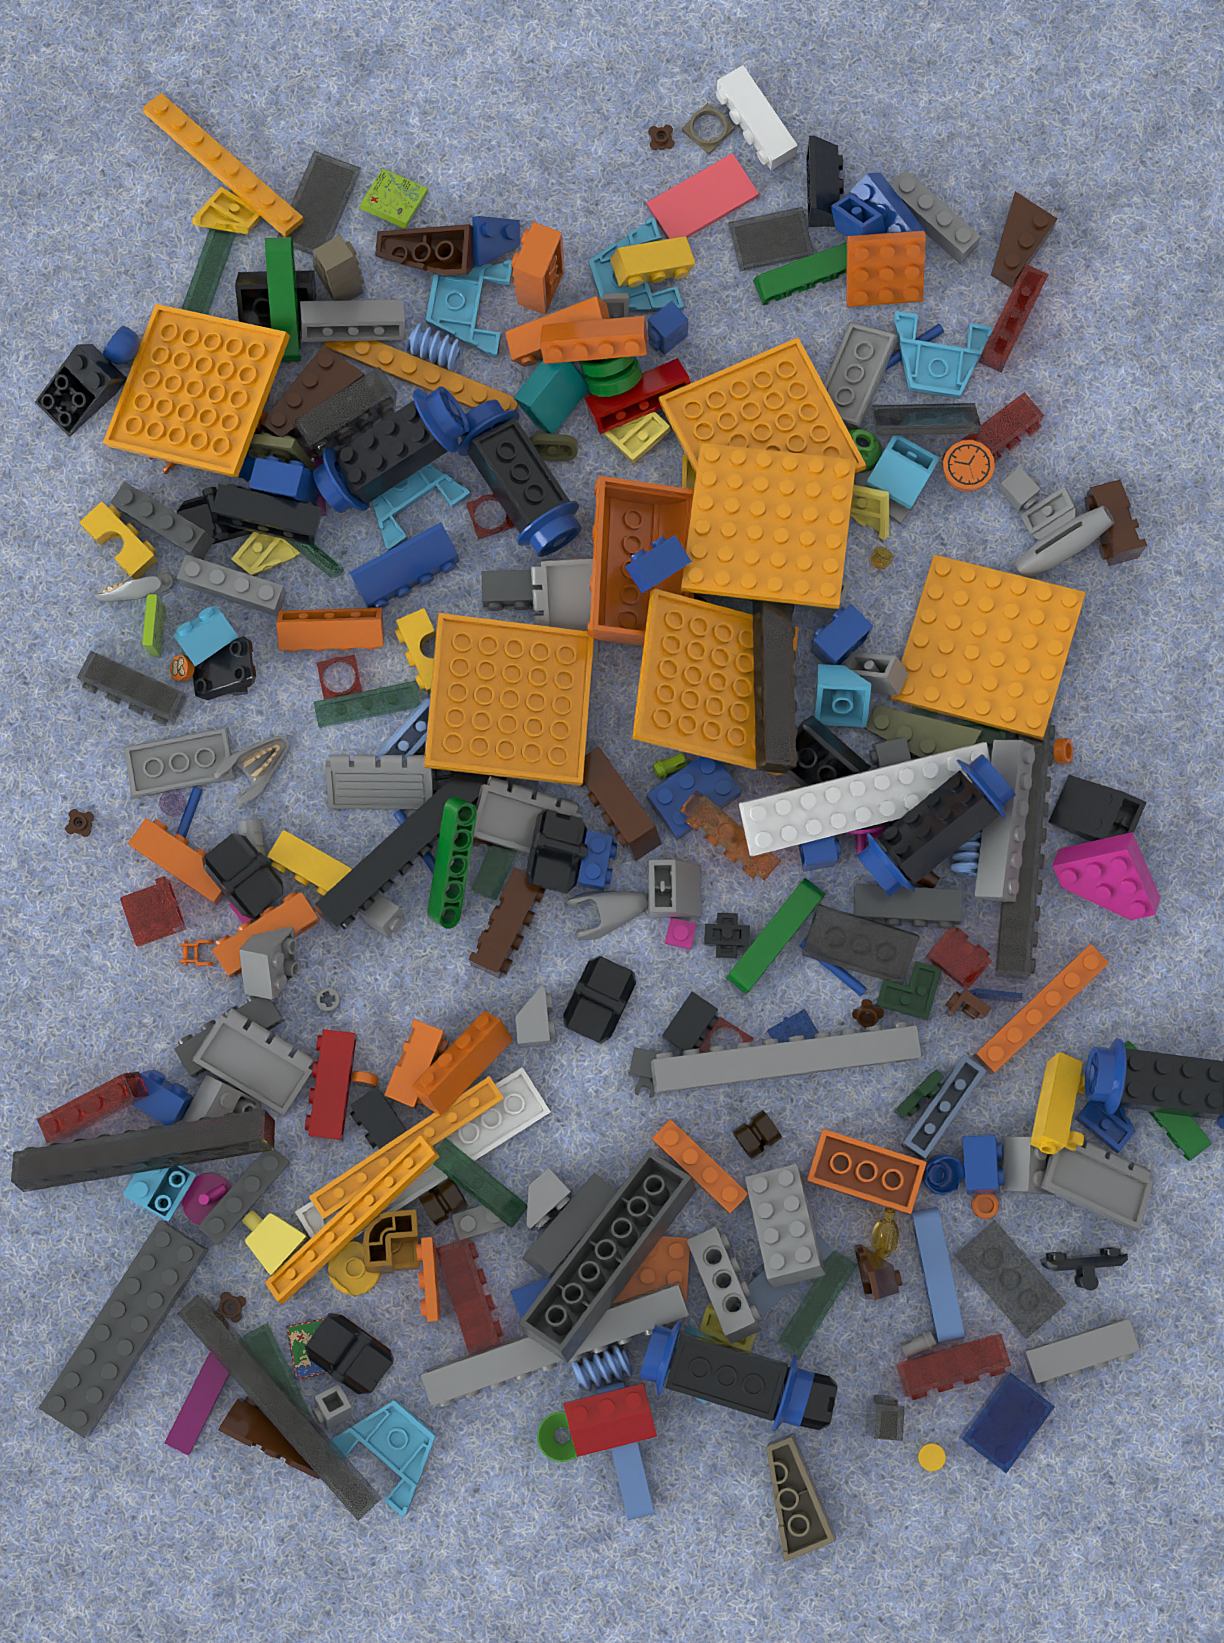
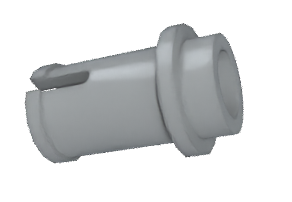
M924 1330L921 1335L900 1343L907 1359L928 1349L933 1351L932 1348L937 1346L931 1331L925 1332Z

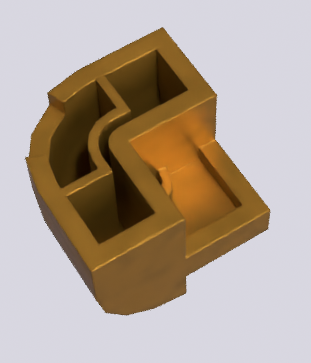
M416 1209L381 1213L369 1223L364 1232L363 1239L365 1270L367 1272L393 1273V1271L420 1269V1261L417 1260L416 1244H418Z

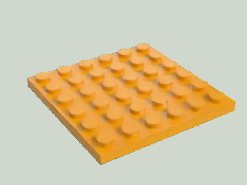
M155 304L103 444L110 448L238 478L290 335L280 330Z
M799 337L659 397V403L695 474L697 473L701 443L856 459L855 473L866 469V464Z
M701 443L686 553L692 562L684 567L681 591L839 609L856 459Z
M934 554L901 660V664L907 671L908 676L899 696L891 695L890 700L1043 740L1086 592Z
M654 588L650 592L632 739L775 775L784 773L799 627Z
M439 613L437 617L424 767L581 786L584 774L594 638H591L587 631Z

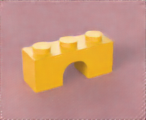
M101 501L79 523L100 546L111 538L123 539V549L114 559L133 580L139 579L158 562L154 555L157 551L147 540L142 543L136 537L140 533L129 522L125 525L119 519L122 515L112 504L107 507Z
M425 608L397 619L396 622L399 628L394 629L400 644L405 642L409 651L405 652V656L410 667L415 665L419 672L415 678L420 690L426 688L429 695L431 693L434 658L424 656L422 654V646L427 640L436 637V633Z

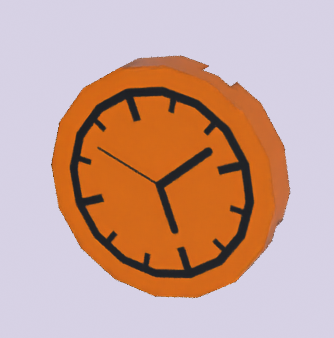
M962 440L953 444L946 452L942 468L945 479L952 487L963 492H972L973 490L985 487L991 480L995 464L993 455L985 445L974 440Z

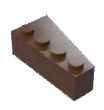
M323 345L261 422L263 432L275 437L291 436L295 438L319 418H324L340 402L343 403L357 389L366 385L365 374Z
M597 747L586 754L583 784L580 787L585 786L589 791L587 797L595 808L597 806L600 807L603 812L601 817L607 826L614 828L616 831L615 836L623 848L626 846L635 861H637L662 844L656 826L602 750Z
M514 867L500 895L499 901L501 902L499 906H495L489 917L488 925L490 926L488 930L482 931L478 939L477 953L472 952L468 959L471 966L499 979L502 973L508 974L513 960L509 958L513 950H519L524 939L521 932L524 926L529 927L535 916V912L532 911L535 902L541 903L546 892L545 888L530 885L525 871Z

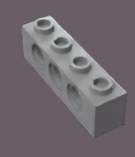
M714 1227L688 1239L687 1243L727 1339L734 1343L761 1331L758 1321L762 1317L755 1304L751 1306L748 1297L752 1293L745 1280L741 1282L738 1273L742 1272L737 1258H731L729 1249L732 1248L727 1234H721ZM722 1256L719 1263L711 1264L714 1257ZM732 1279L731 1284L727 1288H721L723 1281ZM741 1303V1308L737 1312H731L734 1304Z

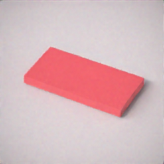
M732 153L646 202V206L667 239L683 236L688 238L758 198L759 193Z

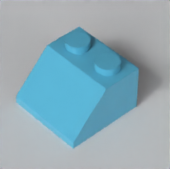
M216 605L203 609L199 613V617L191 622L183 623L177 628V632L173 634L194 666H197L238 637Z
M818 664L814 717L823 725L867 727L871 683L844 665Z

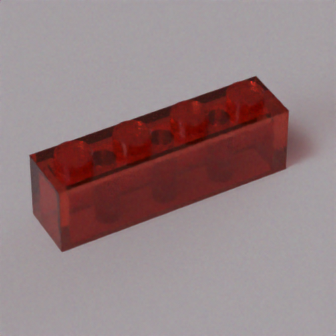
M1025 264L983 349L979 363L1002 373L1049 274Z
M1024 392L962 440H974L985 445L993 455L995 464L1002 457L1000 453L1006 449L1009 451L1013 450L1022 442L1020 440L1021 437L1027 433L1031 436L1042 427L1040 423L1044 414Z
M139 1071L123 1073L37 1118V1121L47 1143L63 1141L148 1097L149 1094Z
M465 1238L436 1248L468 1353L500 1343L499 1337L504 1336L500 1321H494L491 1313L492 1310H495V1305L491 1294L486 1295L483 1287L484 1284H487L483 1268L478 1269L475 1259L479 1258L475 1242L469 1243V1239Z
M1000 1333L895 1364L904 1396H911L912 1400L928 1396L927 1391L937 1388L938 1392L953 1389V1383L962 1380L964 1385L980 1380L979 1375L989 1373L990 1377L1006 1373L1005 1367L1011 1366L1002 1334Z

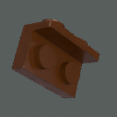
M966 989L960 993L958 991L953 993L945 1004L949 1008L946 1012L948 1016L953 1015L961 1005L963 1006L961 1011L973 1020L986 1017L992 1009Z

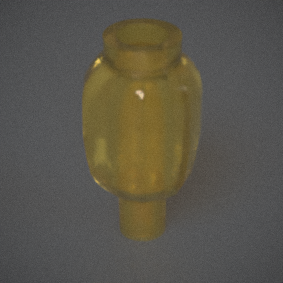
M891 1208L884 1210L883 1218L876 1223L871 1238V1245L875 1249L874 1253L882 1258L890 1257L891 1252L896 1250L899 1239V1228L894 1221L895 1210Z

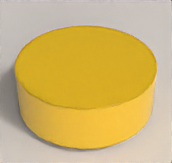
M927 1443L918 1451V1462L925 1470L937 1471L943 1467L946 1456L944 1450L939 1445Z

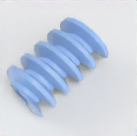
M419 322L410 334L406 351L410 349L412 355H417L420 352V358L426 359L429 357L431 363L438 361L440 367H445L448 364V370L454 371L463 353V347H459V339L456 338L450 344V335L447 334L441 340V331L438 330L432 336L431 327H428L423 332L422 323Z
M982 830L956 851L959 853L952 855V859L958 862L951 865L950 869L963 876L977 877L976 871L979 863Z
M616 1344L613 1345V1354L605 1350L603 1351L602 1358L597 1353H592L591 1362L586 1356L582 1358V1365H579L576 1361L572 1362L580 1389L583 1385L587 1391H591L592 1382L597 1387H602V1378L608 1384H611L612 1374L618 1380H622L623 1370L628 1376L633 1374L624 1346L621 1351Z

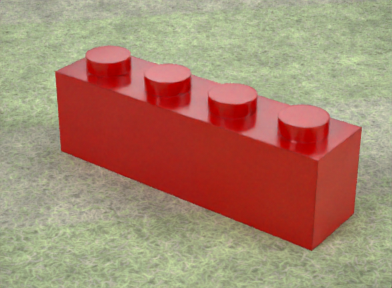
M677 358L642 373L640 381L628 391L610 397H599L592 394L585 397L584 400L589 416L601 435L662 409L659 403L660 396L684 387L691 382L687 372Z
M323 1029L322 1035L317 1037L316 1051H320L319 1061H314L312 1077L316 1078L315 1088H311L309 1092V1104H312L311 1115L307 1114L305 1121V1130L309 1131L308 1136L343 1141L357 1034Z

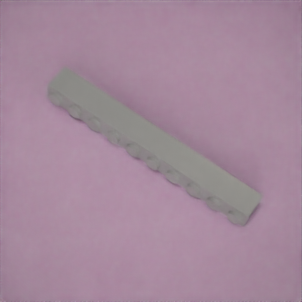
M908 1022L892 1024L893 1029L883 1030L882 1025L867 1027V1032L857 1033L856 1029H847L840 1031L841 1035L831 1036L830 1032L814 1034L815 1039L808 1040L804 1039V1035L788 1037L789 1042L778 1043V1039H769L762 1041L761 1046L753 1047L752 1042L736 1044V1049L726 1050L725 1046L710 1047V1052L699 1053V1049L683 1051V1056L673 1057L672 1052L657 1054V1059H653L650 1062L654 1092L658 1094L917 1060L922 1057L917 1025L909 1026Z
M677 1281L611 1304L569 1362L583 1358L582 1353L591 1350L593 1354L605 1351L609 1348L608 1344L618 1341L619 1345L634 1340V1335L644 1332L645 1336L651 1335L655 1324L662 1326L669 1323L670 1327H672L679 1320H682V1323L686 1321L685 1317L689 1316V1310L679 1282ZM523 1335L425 1369L421 1373V1378L431 1406L438 1404L439 1407H445L454 1403V1398L464 1395L466 1399L480 1394L479 1389L490 1386L491 1390L502 1387L506 1384L505 1380L513 1377L516 1378V1381L525 1379L532 1375L531 1371L539 1368H541L542 1372L557 1367L556 1362L562 1361V1359L527 1335Z

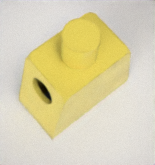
M251 1210L242 1220V1223L252 1231L245 1239V1243L270 1275H273L287 1262L309 1237L271 1212L262 1219L255 1211Z

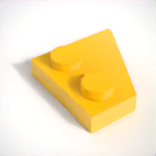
M220 187L194 215L192 224L200 227L249 234L262 217L241 198Z

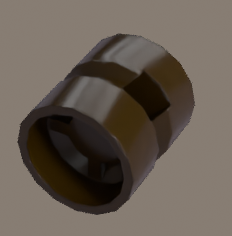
M764 1110L750 1118L749 1125L743 1123L732 1131L736 1140L751 1160L764 1151L765 1145L772 1146L782 1139L780 1132Z
M451 1177L440 1182L436 1191L429 1189L418 1196L422 1206L436 1226L448 1220L449 1213L457 1214L469 1206Z

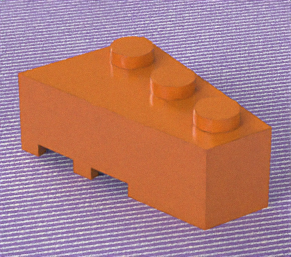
M413 1019L411 1027H413L408 1041L404 1042L403 1053L394 1068L384 1096L416 1109L418 1104L422 1106L423 1103L411 1086L437 1060L438 1056L446 1051L449 1041L445 1040L447 1035L444 1031Z

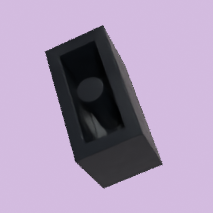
M691 992L663 1033L662 1038L682 1052L699 1049L704 1042L701 1036L706 1028L711 1031L719 1020V1017L716 1016L718 1008L694 992Z
M378 1087L350 1105L354 1110L350 1115L358 1126L364 1125L368 1131L364 1136L373 1149L375 1147L381 1149L407 1131Z

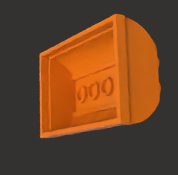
M599 476L594 484L596 510L595 524L592 527L594 550L593 570L589 583L591 610L590 622L587 624V634L599 641L644 646L650 592L655 588L694 599V593L681 591L684 567L649 590L641 593L625 566L633 562L630 557L640 550L644 549L646 553L652 550L651 543L662 536L667 540L675 535L686 552L694 489Z

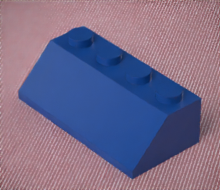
M440 522L349 573L367 608L382 607L383 609L392 598L407 596L411 593L412 587L418 584L424 586L434 580V575L441 571L443 573L452 571L457 567L456 563L460 561L443 524Z

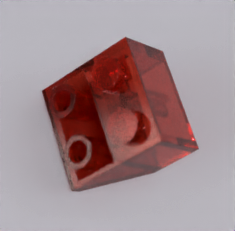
M949 927L925 958L936 967L942 968L941 971L963 989L968 990L992 962L988 957L990 953L978 944L976 946L971 944L967 940L969 938L968 935L961 929Z

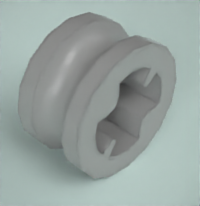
M327 987L318 992L316 1003L321 1010L332 1012L339 1007L341 997L335 989ZM325 993L336 997V1001H332L333 1005L330 1007L326 1003H321V998H325Z

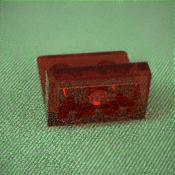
M166 876L155 879L156 885L120 898L135 945L138 947L187 929L171 881Z

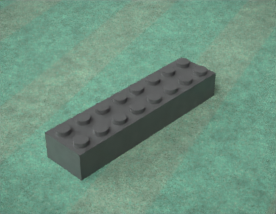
M648 1150L518 1322L525 1335L568 1363L697 1189L692 1177Z
M159 1220L39 1406V1409L81 1437H89L209 1249L167 1222Z

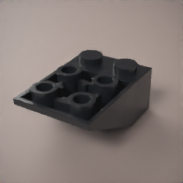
M77 344L36 399L35 403L70 437L116 395L127 378L93 344Z
M1068 775L1048 823L1092 842L1131 832L1134 833L1147 802L1123 791Z

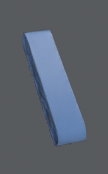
M938 1207L912 1211L911 1220H914L915 1227L913 1230L916 1245L920 1249V1254L918 1255L922 1273L925 1274L926 1281H924L927 1299L931 1303V1308L929 1309L933 1327L936 1328L937 1335H935L937 1343L964 1339V1328Z
M619 1381L603 1385L600 1388L597 1387V1392L599 1394L625 1387L624 1382ZM638 1442L611 1448L628 1520L655 1514Z

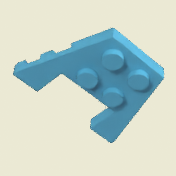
M654 217L645 221V224L638 229L629 232L628 236L618 243H613L590 259L589 267L599 297L602 300L603 293H629V311H659L671 301L683 311L684 305L677 286L651 293L648 282L630 288L629 285L619 287L610 262V258L617 248L661 240Z
M507 260L500 264L491 265V263H488L481 267H475L468 275L444 277L434 274L426 314V324L497 358L501 333L475 328L483 283L488 282L510 286L513 267H511L512 260Z
M895 311L893 319L908 391L959 399L993 331V327L970 323L968 326L966 348L915 340L918 314Z
M429 463L372 500L386 549L389 551L408 539L393 518L435 488L440 491L451 508L471 496L469 490Z
M395 1399L329 1440L323 1447L336 1459L343 1462L358 1442H362L402 1478L384 1501L403 1517L408 1512L437 1434Z

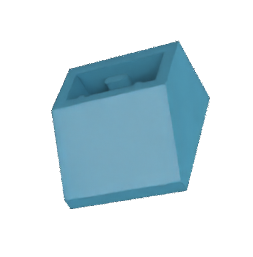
M894 433L868 478L866 485L873 489L889 492L890 499L911 509L940 458Z
M150 1148L125 1189L123 1196L170 1222L197 1174L160 1151Z

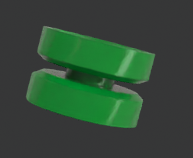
M635 356L579 361L580 367L585 374L588 390L593 395L599 397H610L628 391L642 377V370Z

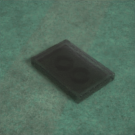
M803 206L728 223L739 272L799 260L814 254Z

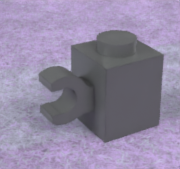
M634 1047L629 1075L639 1077L638 1084L635 1087V1095L639 1096L640 1088L647 1086L650 1089L649 1098L654 1097V1085L650 1081V1079L653 1080L650 1062L653 1059H657L656 1055L662 1052Z

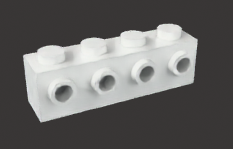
M744 65L717 80L716 96L722 105H727L732 121L736 125L739 124L744 130L743 136L749 145H754L757 150V157L763 165L767 164L772 171L796 156L797 143Z

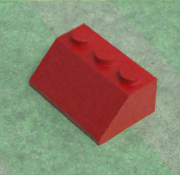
M644 1382L563 1403L577 1457L657 1437Z

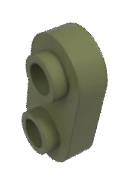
M534 434L529 437L543 460L570 461L577 456L578 442L570 435Z

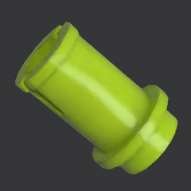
M682 752L663 761L656 760L652 767L656 777L665 780L667 775L683 769L687 766V763H684L686 759Z

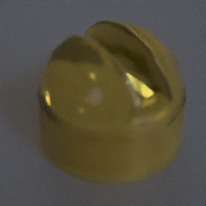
M876 547L871 556V563L879 570L885 569L890 565L894 556L888 549Z

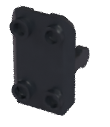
M238 486L240 487V489L249 490L242 486ZM216 487L203 489V496L183 501L177 510V514L211 535L215 539L213 544L253 533L212 523V508L217 493Z
M242 636L234 639L195 666L193 682L196 697L211 700L226 694L233 696L248 694V687L256 679V669L253 666L252 659L253 646L248 638Z
M549 809L543 810L537 816L526 869L530 885L565 894L569 893L577 885L581 860L585 859L588 845L585 844L587 827L580 817L561 814Z
M232 833L202 857L204 870L240 914L245 917L255 918L283 895V881L270 867L267 858L261 852H258L244 835Z
M602 956L589 960L563 1014L565 1028L600 1044L611 1038L636 985L635 973Z
M1116 1247L1099 1248L1100 1254L1067 1256L1066 1253L1048 1252L1046 1253V1258L1040 1259L1043 1267L1053 1271L1076 1270V1275L1074 1276L1075 1284L1080 1288L1092 1291L1098 1287L1099 1283L1098 1278L1095 1276V1268L1122 1266L1128 1260V1254L1121 1252V1248Z
M329 1313L305 1345L309 1360L357 1394L372 1393L394 1361L392 1352L388 1347L342 1314Z
M789 1367L787 1368V1372H786L784 1381L786 1380ZM814 1374L809 1398L800 1424L801 1427L821 1430L830 1425L838 1389L837 1383L830 1376ZM777 1403L776 1410H775L774 1417H773V1421L775 1420V1416H776V1412H777V1408H778L779 1403Z

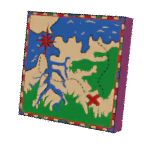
M325 1318L286 1326L296 1380L328 1374L309 1360L305 1350V1345Z

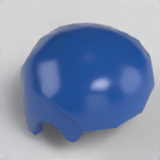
M121 326L106 345L103 356L117 365L128 363L138 352V335L130 328Z
M946 1154L934 1155L926 1163L922 1181L924 1186L932 1193L946 1195L958 1190L960 1181L965 1179V1169L963 1163L954 1156Z

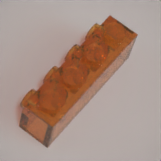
M697 790L679 810L687 817L685 822L696 831L701 828L706 833L704 838L714 847L720 844L725 849L723 854L733 863L739 860L744 865L742 870L752 879L758 876L765 881L781 862L772 852L750 856L744 828Z

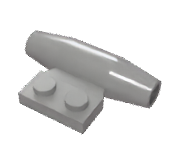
M1062 487L1022 513L1021 516L1030 535L1039 541L1015 562L1020 574L1027 578L1038 575L1058 566L1091 545L1115 523L1108 509L1103 505L1077 517L1078 508L1069 490Z

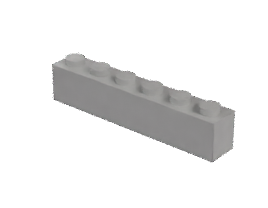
M994 740L991 764L1008 783L1016 796L1004 805L1005 819L989 803L998 817L983 828L974 895L987 901L1016 902V895L1019 891L1018 878L1022 865V845L1026 836V815L1029 811L1028 796L1029 789L1032 786V763L1035 760V746L1022 740Z

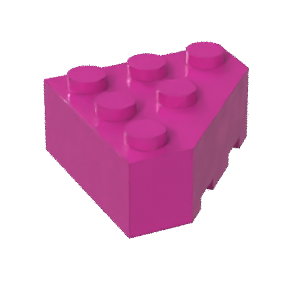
M1133 832L1058 849L1052 867L1062 888L1129 920L1156 915L1161 897Z

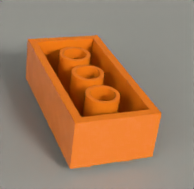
M532 222L530 229H525L522 235L521 244L523 246L520 253L515 252L511 262V267H513L512 276L515 278L513 285L516 287L514 294L517 295L518 305L546 315L565 271L562 232Z
M822 1129L805 1182L909 1215L912 1213L927 1162Z

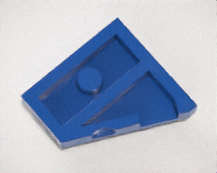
M485 216L472 217L473 267L483 266L520 246V220Z
M1089 1100L1075 1118L1116 1153L1121 1151L1135 1133L1130 1119L1125 1115L1124 1108L1118 1107L1114 1114H1108L1104 1109L1103 1102Z

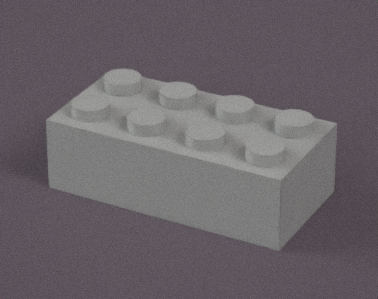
M793 1164L745 1177L766 1277L771 1286L777 1288L826 1275L804 1176L799 1166Z

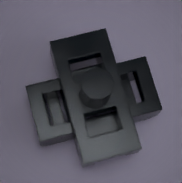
M717 913V924H705L704 945L716 946V958L736 959L737 947H749L750 925H738V913ZM722 919H733V921H723Z

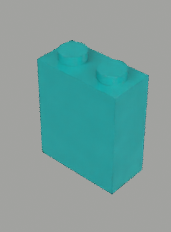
M542 361L513 397L532 423L549 434H554L588 391L587 384L584 381L585 376L573 366L574 361L544 364Z

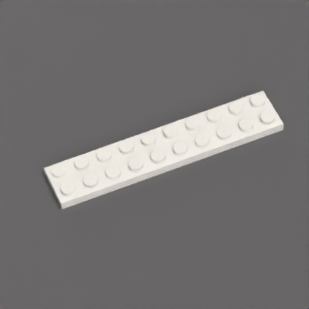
M987 742L739 803L749 854L750 856H755L900 819L959 770L972 783L956 760L959 759L970 764L983 754L990 762Z
M523 1067L495 1084L504 1100L433 1146L440 1157L381 1213L400 1210L417 1199L418 1196L436 1187L446 1178L455 1175L551 1113ZM311 1201L295 1211L310 1238H312L344 1207L323 1219ZM368 1225L363 1230H361L354 1238L364 1233Z

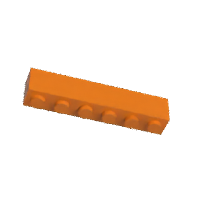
M1089 944L972 1056L990 1075L994 1074L1099 974L1109 962L1092 944Z

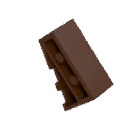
M1015 191L991 276L1012 289L1053 231L1058 218Z
M1121 480L1090 487L1087 496L1084 498L1087 511H1092L1104 505L1115 522L1100 536L1102 545H1099L1102 559H1107L1108 566L1138 559L1147 547L1145 539H1139L1135 528H1139V523L1137 519L1132 520L1129 511L1131 504Z

